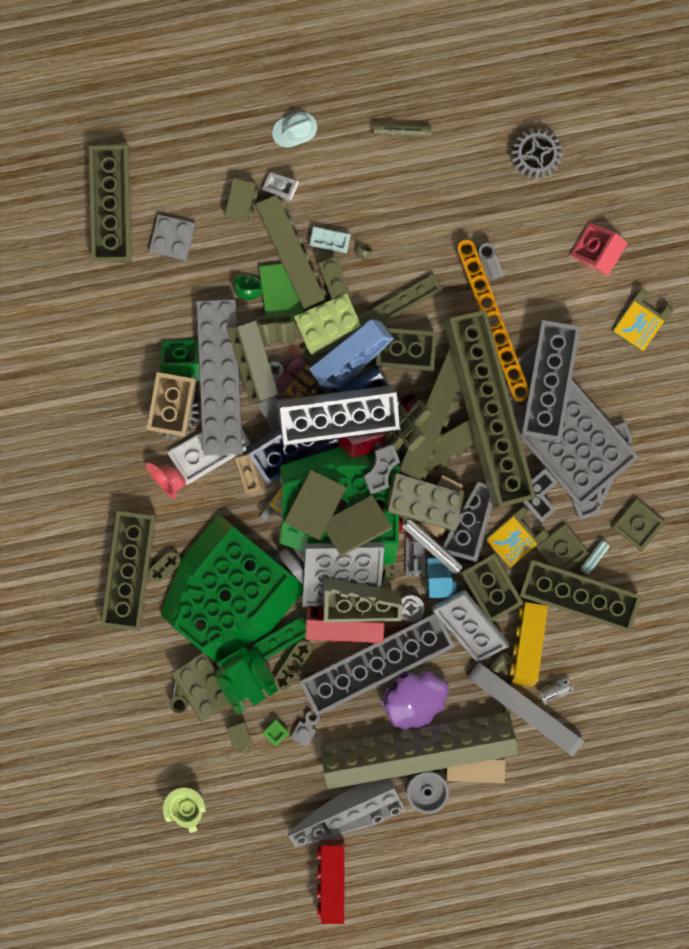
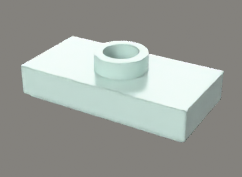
M313 226L309 246L347 254L351 234Z

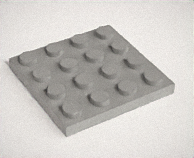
M384 542L365 543L341 557L332 543L305 544L303 607H322L323 577L381 588Z

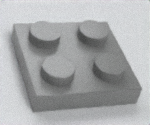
M158 214L149 252L187 261L196 224Z

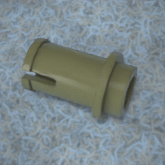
M506 651L500 652V656L489 666V669L497 676L508 663L511 664L513 659Z

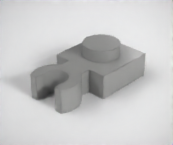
M310 710L306 713V722L299 721L291 736V739L308 747L317 731L312 726L320 720V716H317L314 721L310 720Z

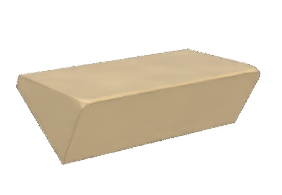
M248 454L235 458L246 494L268 488L267 482Z

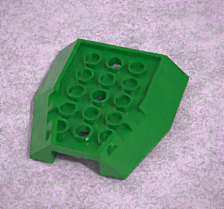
M337 447L281 465L282 524H280L279 543L305 552V544L332 543L325 531L319 541L284 523L307 476L312 470L346 487L341 498L346 503L343 510L371 495L375 500L383 501L384 508L382 512L391 524L392 529L367 543L384 542L383 564H395L399 545V515L385 512L393 474H399V463L389 473V488L373 494H369L363 476L368 474L375 464L374 451L351 458L341 447ZM336 508L333 516L342 512L343 510H338Z
M218 514L182 557L160 615L203 653L219 662L270 632L303 593V584L237 530L222 515ZM247 560L255 562L256 568L253 571L246 570L245 562ZM222 590L230 591L231 598L224 601L220 598ZM202 619L206 622L204 630L196 628L195 623L197 620Z

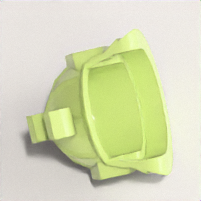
M178 788L172 791L166 797L163 804L164 819L167 822L175 821L178 825L188 828L190 833L198 831L196 825L201 819L202 812H206L205 802L201 794L190 788Z

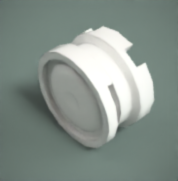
M406 595L401 598L402 619L408 622L419 620L424 614L422 600L416 595Z

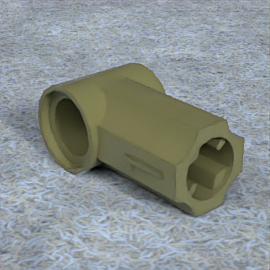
M175 681L170 708L174 713L181 714L189 709V703ZM179 699L184 702V708L181 711L175 707V703Z

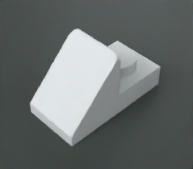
M270 172L262 190L290 202L299 182Z

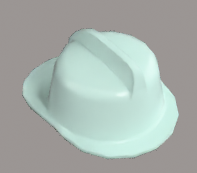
M297 112L275 123L272 130L273 139L281 147L289 148L299 145L314 137L317 131V123L309 113Z

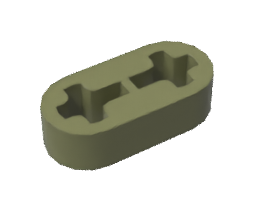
M169 552L149 570L151 580L161 582L180 565L181 558L179 554ZM176 556L175 562L177 564H170L166 567L165 564L169 561L167 557ZM164 567L165 570L161 573L162 578H154L155 572L153 570H159Z

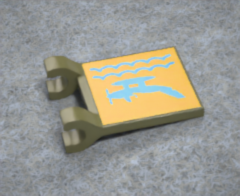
M641 288L612 332L644 353L674 310L666 306L662 313L659 314L642 302L648 292Z
M525 506L519 509L485 539L509 569L549 536L545 529L535 536L521 520L529 513Z

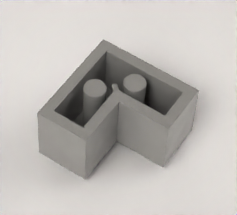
M546 468L531 480L536 498L522 502L540 523L556 511L544 495L558 482Z

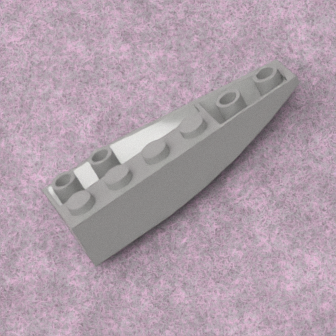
M391 778L365 782L349 789L318 808L288 833V836L293 845L297 847L373 826L406 811Z

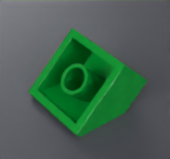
M198 339L161 340V373L193 378L200 381Z

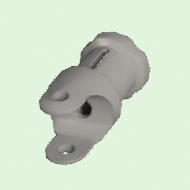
M563 678L553 682L551 686L543 690L539 689L538 693L543 704L546 705L547 702L555 698L560 699L572 693L574 687L572 685L567 686L570 680Z

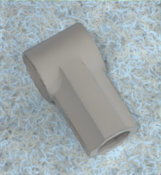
M490 243L480 245L477 253L488 282L503 277L495 247ZM483 247H488L491 250L489 257L482 255L481 250Z

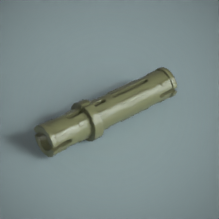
M391 122V124L374 123L373 136L431 138V125H397L395 122Z

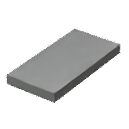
M465 590L433 606V612L476 662L509 647V642Z

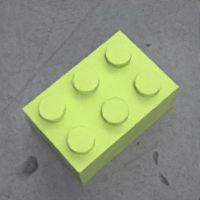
M347 293L294 317L312 357L340 345L362 327Z

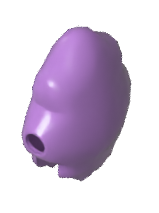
M423 671L417 675L404 672L397 676L393 685L386 688L381 702L393 726L404 730L411 727L418 729L427 727L434 715L443 711L445 700L449 693V684L445 679L436 677L428 671Z

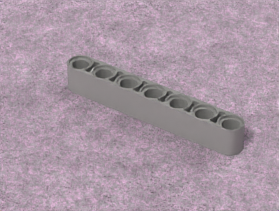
M480 662L477 663L467 678L570 755L574 756L584 743L583 739Z

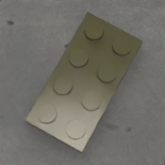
M395 473L392 477L385 512L456 531L464 493Z

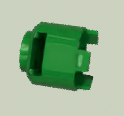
M246 647L217 663L219 670L216 671L215 678L237 715L246 710L242 701L247 698L253 706L265 700L266 697L263 689L268 697L278 692L274 683L275 680L258 651L252 650L248 652Z

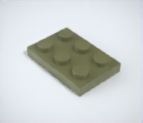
M201 652L171 672L200 722H203L229 704L215 678L216 671L205 653Z

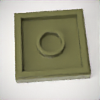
M635 498L611 528L642 552L666 522Z
M566 523L535 547L550 566L565 571L589 554Z

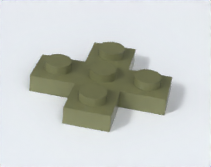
M420 399L409 411L399 402L400 429L391 430L385 435L384 447L393 444L397 451L404 443L413 452L426 437L419 426L428 418L431 411L425 402Z

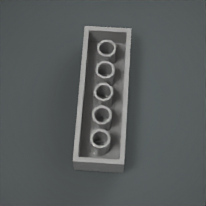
M542 320L522 437L560 443L580 326Z
M393 385L277 401L281 438L284 445L400 429L397 392Z

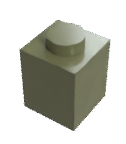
M245 721L226 728L233 750L238 749L239 752L250 748L249 745L253 741Z

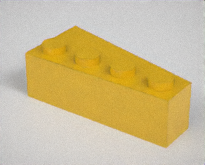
M525 602L524 606L519 609L518 618L521 619V623L516 629L518 641L517 645H514L513 650L515 660L511 665V684L534 687L538 682L548 606Z

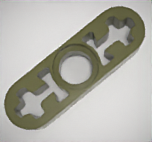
M299 641L291 651L274 679L277 689L287 690L312 652V646L308 641ZM306 644L308 653L304 652L300 658H304L301 662L299 658L292 655L293 653L298 655L300 652L298 646ZM290 660L298 662L299 667L297 670L291 671L288 669L287 664ZM285 669L286 672L294 676L292 678L288 676L286 679L288 684H283L281 687L277 679L284 677L285 673L282 671Z

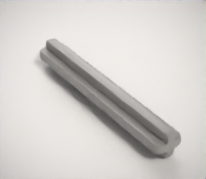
M408 518L404 521L402 527L454 574L460 572L462 565L411 519Z

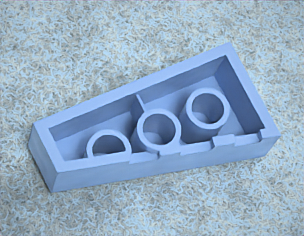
M371 319L312 366L310 371L322 387L340 389L347 385L394 338L381 321Z

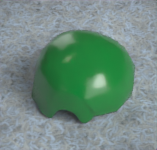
M249 275L235 277L233 289L238 297L249 301L257 299L261 295L263 286L259 278Z

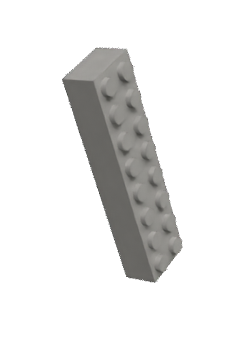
M236 300L197 301L203 455L205 457L243 455L240 371L227 329L237 326Z
M432 613L384 637L383 643H372L301 679L299 682L316 716H319L455 646L443 622L435 613Z

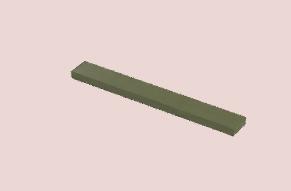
M433 273L359 315V322L362 327L371 319L385 324L443 291ZM307 346L303 347L301 351L311 366L336 347L314 357L311 356Z

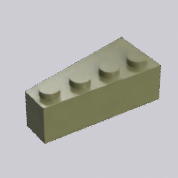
M323 577L322 610L324 622L402 621L401 593L399 591Z

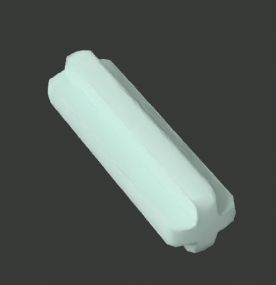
M603 540L600 541L580 570L587 575L590 574L610 547L609 544Z

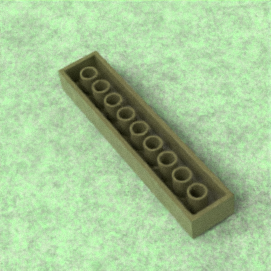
M483 310L449 318L444 322L493 509L534 499L536 496L487 312Z
M510 712L320 746L327 789L518 755Z

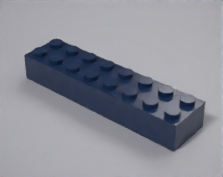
M376 366L334 393L389 385ZM280 426L247 445L246 450L267 484H270L280 477L281 465L319 454L337 443L339 438L284 445Z

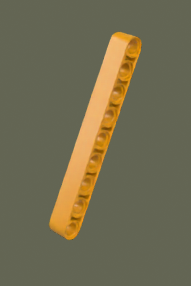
M463 240L458 245V255L479 311L486 310L488 319L490 317L498 319L497 325H490L493 338L499 334L505 337L503 343L499 344L495 339L494 342L510 394L516 402H524L528 398L529 388L474 243L470 240ZM464 246H469V247H471V249H472L471 253H469V254H464V253H462V251H461L462 247H464ZM470 264H476L478 270L475 272L469 271L468 266ZM482 281L485 287L482 290H478L474 284ZM484 299H489L492 305L485 308L481 305V302ZM508 352L512 355V359L506 362L502 360L501 355ZM509 371H517L519 377L517 379H510L508 376ZM522 388L526 394L523 397H517L515 390Z

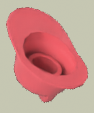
M150 462L146 463L149 475L163 488L171 499L175 500L177 497L176 492L186 484V480L180 471L172 466L158 468Z

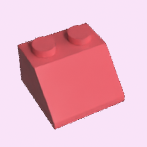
M589 222L570 255L595 271L608 276L628 243L617 233Z

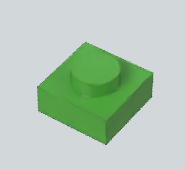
M276 719L262 734L276 747L289 732Z

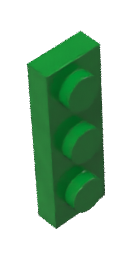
M301 616L255 643L252 647L255 651L259 652L263 661L306 637V622Z

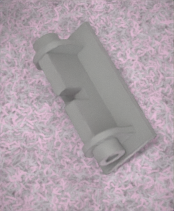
M406 537V576H425V547L414 537Z

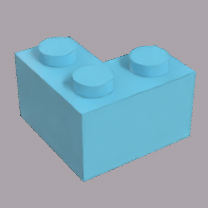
M427 558L428 597H451L453 593H456V581L452 580L451 577L453 572L437 558Z

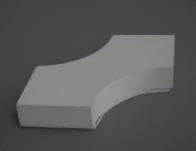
M393 444L374 451L375 464L372 470L363 476L369 494L389 488V473L395 465L400 463Z

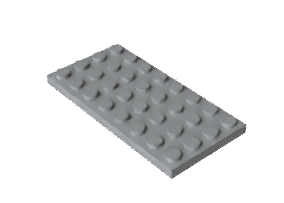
M538 342L518 358L529 392ZM511 370L508 376L510 379H517L519 374L517 371ZM572 379L560 443L522 437L528 398L524 402L513 400L506 383L520 439L580 508L639 458ZM522 388L515 390L517 397H523L526 394Z

